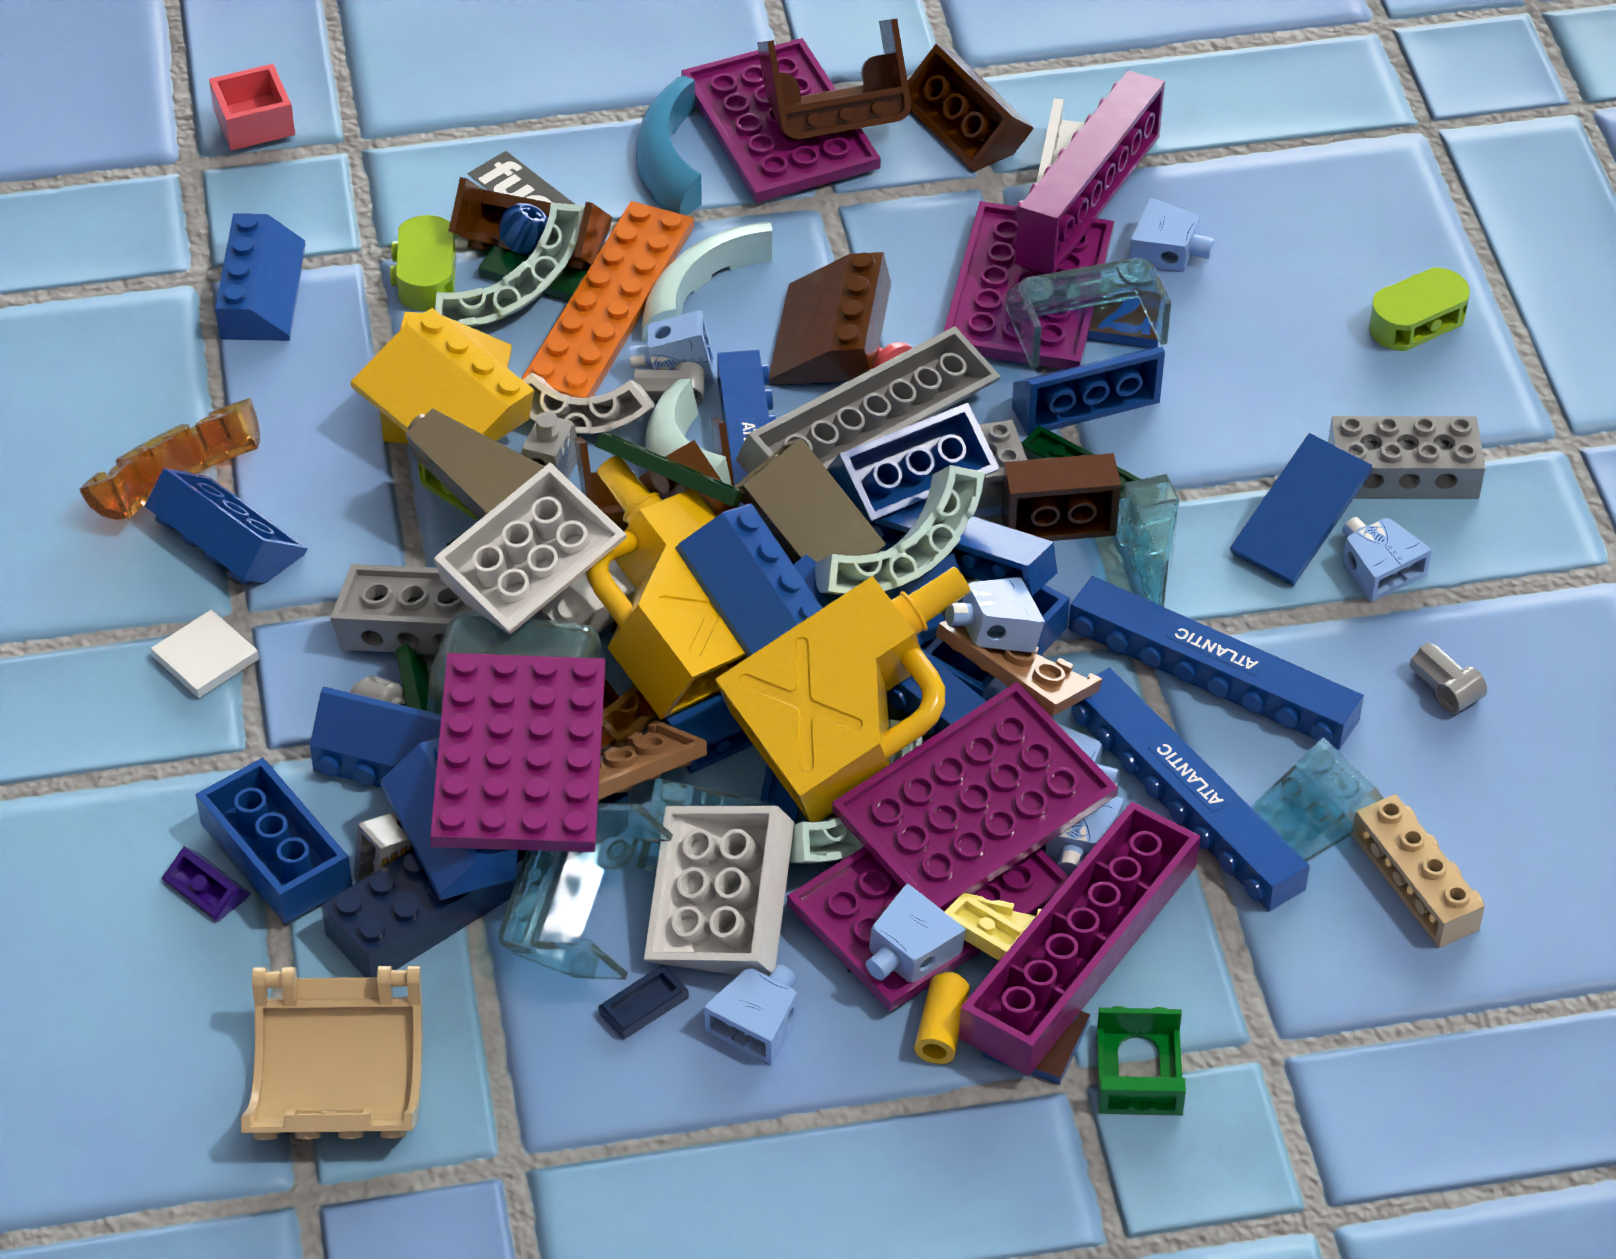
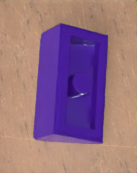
M183 846L161 878L218 922L244 902L251 894V892L201 854L186 846Z

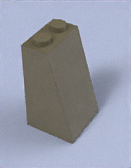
M433 408L426 415L420 414L415 417L408 426L409 431L405 433L414 457L479 520L544 468L543 465Z
M802 438L787 442L734 486L744 493L741 502L744 505L752 503L779 545L795 563L806 554L818 562L831 554L844 556L879 553L878 551L886 545Z

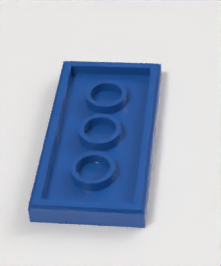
M1308 433L1231 545V553L1294 586L1372 473V464Z

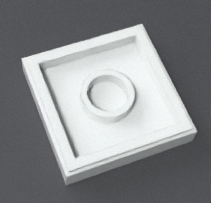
M212 609L151 648L152 657L197 698H201L259 660L258 650Z

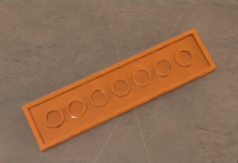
M630 201L595 258L593 265L590 266L587 274L580 282L521 380L525 379L530 373H534L544 378L551 387L562 394L577 398L593 397L644 313L646 301L656 280L676 259L694 229V217Z

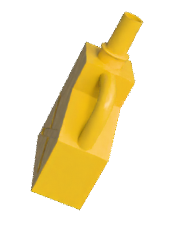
M613 456L601 464L597 474L625 511L623 521L627 522L629 526L623 532L626 533L627 538L586 571L587 580L595 595L618 624L607 647L662 720L720 693L721 691L715 679L748 657L676 550V546L681 541L716 517L699 493L693 489L662 500L660 493H650L624 459ZM613 560H615L630 582L636 587L630 601L609 573V564Z
M955 566L909 595L901 591L900 595L893 600L888 597L875 578L871 576L715 679L729 712L808 822H820L833 813V801L890 765L891 756L926 734L938 722L945 707V686L938 671L922 652L917 635L922 631L928 630L926 624L928 621L971 593L967 581ZM909 676H912L922 692L920 706L913 714L889 729L887 691Z

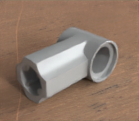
M681 362L675 366L674 370L634 369V382L642 386L651 400H659L668 387L677 380L691 379L697 407L703 401L705 372L695 362Z
M1426 643L1411 658L1410 668L1435 690L1438 702L1450 714L1460 712L1487 694L1486 681L1478 670L1469 666L1464 669L1461 668L1435 644Z

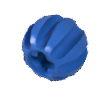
M517 203L509 207L501 217L498 227L500 239L508 248L517 253L532 254L544 232L548 217L534 205Z

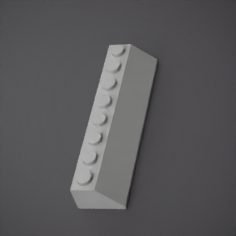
M954 326L748 433L736 461L749 474L787 442L802 438L829 472L828 466L840 453L928 419L999 381L1001 376Z

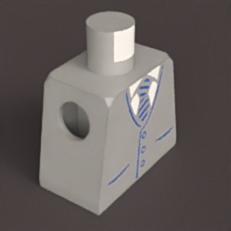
M552 412L540 413L536 417V422L523 444L521 455L544 467L549 463L553 464L568 479L577 463L574 438H577L575 424L558 418Z

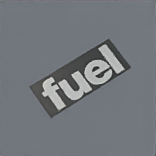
M507 151L467 173L489 191L550 203L576 205Z

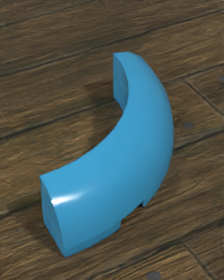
M686 76L677 77L652 101L641 121L636 141V163L642 184H646L652 193L653 200L658 206L664 210L683 215H689L702 205L701 173L693 169L682 159L671 141L672 134H675L682 122L696 110L695 80Z

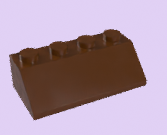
M938 44L933 46L908 80L911 111L975 172L1014 155L1034 129L1025 118L962 58Z

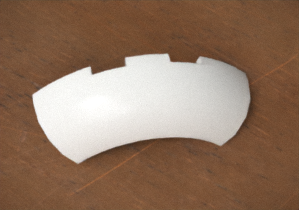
M530 373L523 379L526 384L534 389L529 418L536 421V417L540 413L552 412L558 418L574 423L576 434H593L618 429L638 420L655 408L653 401L642 386L632 380L606 394L591 398H577L558 392L544 378L534 373Z

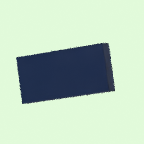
M663 964L598 1006L599 1015L625 1040L689 998L688 989Z

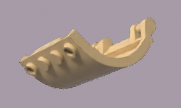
M378 966L377 977L297 978L296 967H282V971H267L266 967H254L252 971V989L255 1006L254 1073L250 1102L247 1110L241 1115V1133H253V1139L271 1140L277 1139L280 1132H295L296 1139L321 1138V1132H338V1138L356 1139L364 1137V1131H380V1137L402 1138L406 1137V1131H413L419 1115L422 1084L423 1003L421 966H407V970H392V966ZM392 987H407L408 996L393 997ZM268 988H282L283 998H268Z

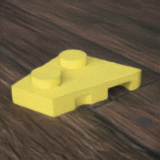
M969 893L962 894L944 911L966 928L965 941L998 961L1001 960L1036 917L1013 911L1014 903L1000 900L990 901L982 896Z

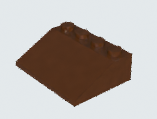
M884 252L848 254L789 283L769 373V385L850 381L873 369L874 361L878 355L891 288V279Z

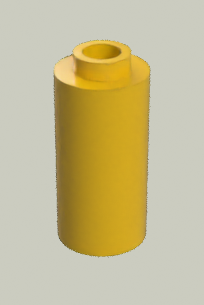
M944 972L933 976L930 980L914 1045L915 1053L924 1061L946 1064L955 1057L959 1040L961 1007L967 1001L970 994V985L957 973Z

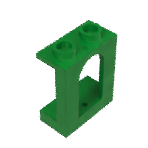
M1123 1006L1099 1007L1096 1028L1099 1114L1183 1116L1186 1084L1185 1078H1182L1180 1025L1182 1009H1167L1165 1007H1154L1152 1009L1126 1008ZM1131 1038H1143L1152 1042L1159 1054L1160 1077L1119 1076L1118 1049L1121 1044Z

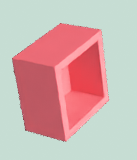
M274 64L209 79L213 110L231 151L295 135L292 105Z

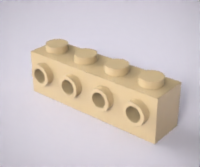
M1394 794L1356 810L1352 837L1439 948L1480 930L1485 907L1482 897L1476 890H1472L1462 878L1458 866L1446 858L1439 849L1435 837L1432 834H1427L1417 821L1414 811L1409 806H1405L1400 798Z

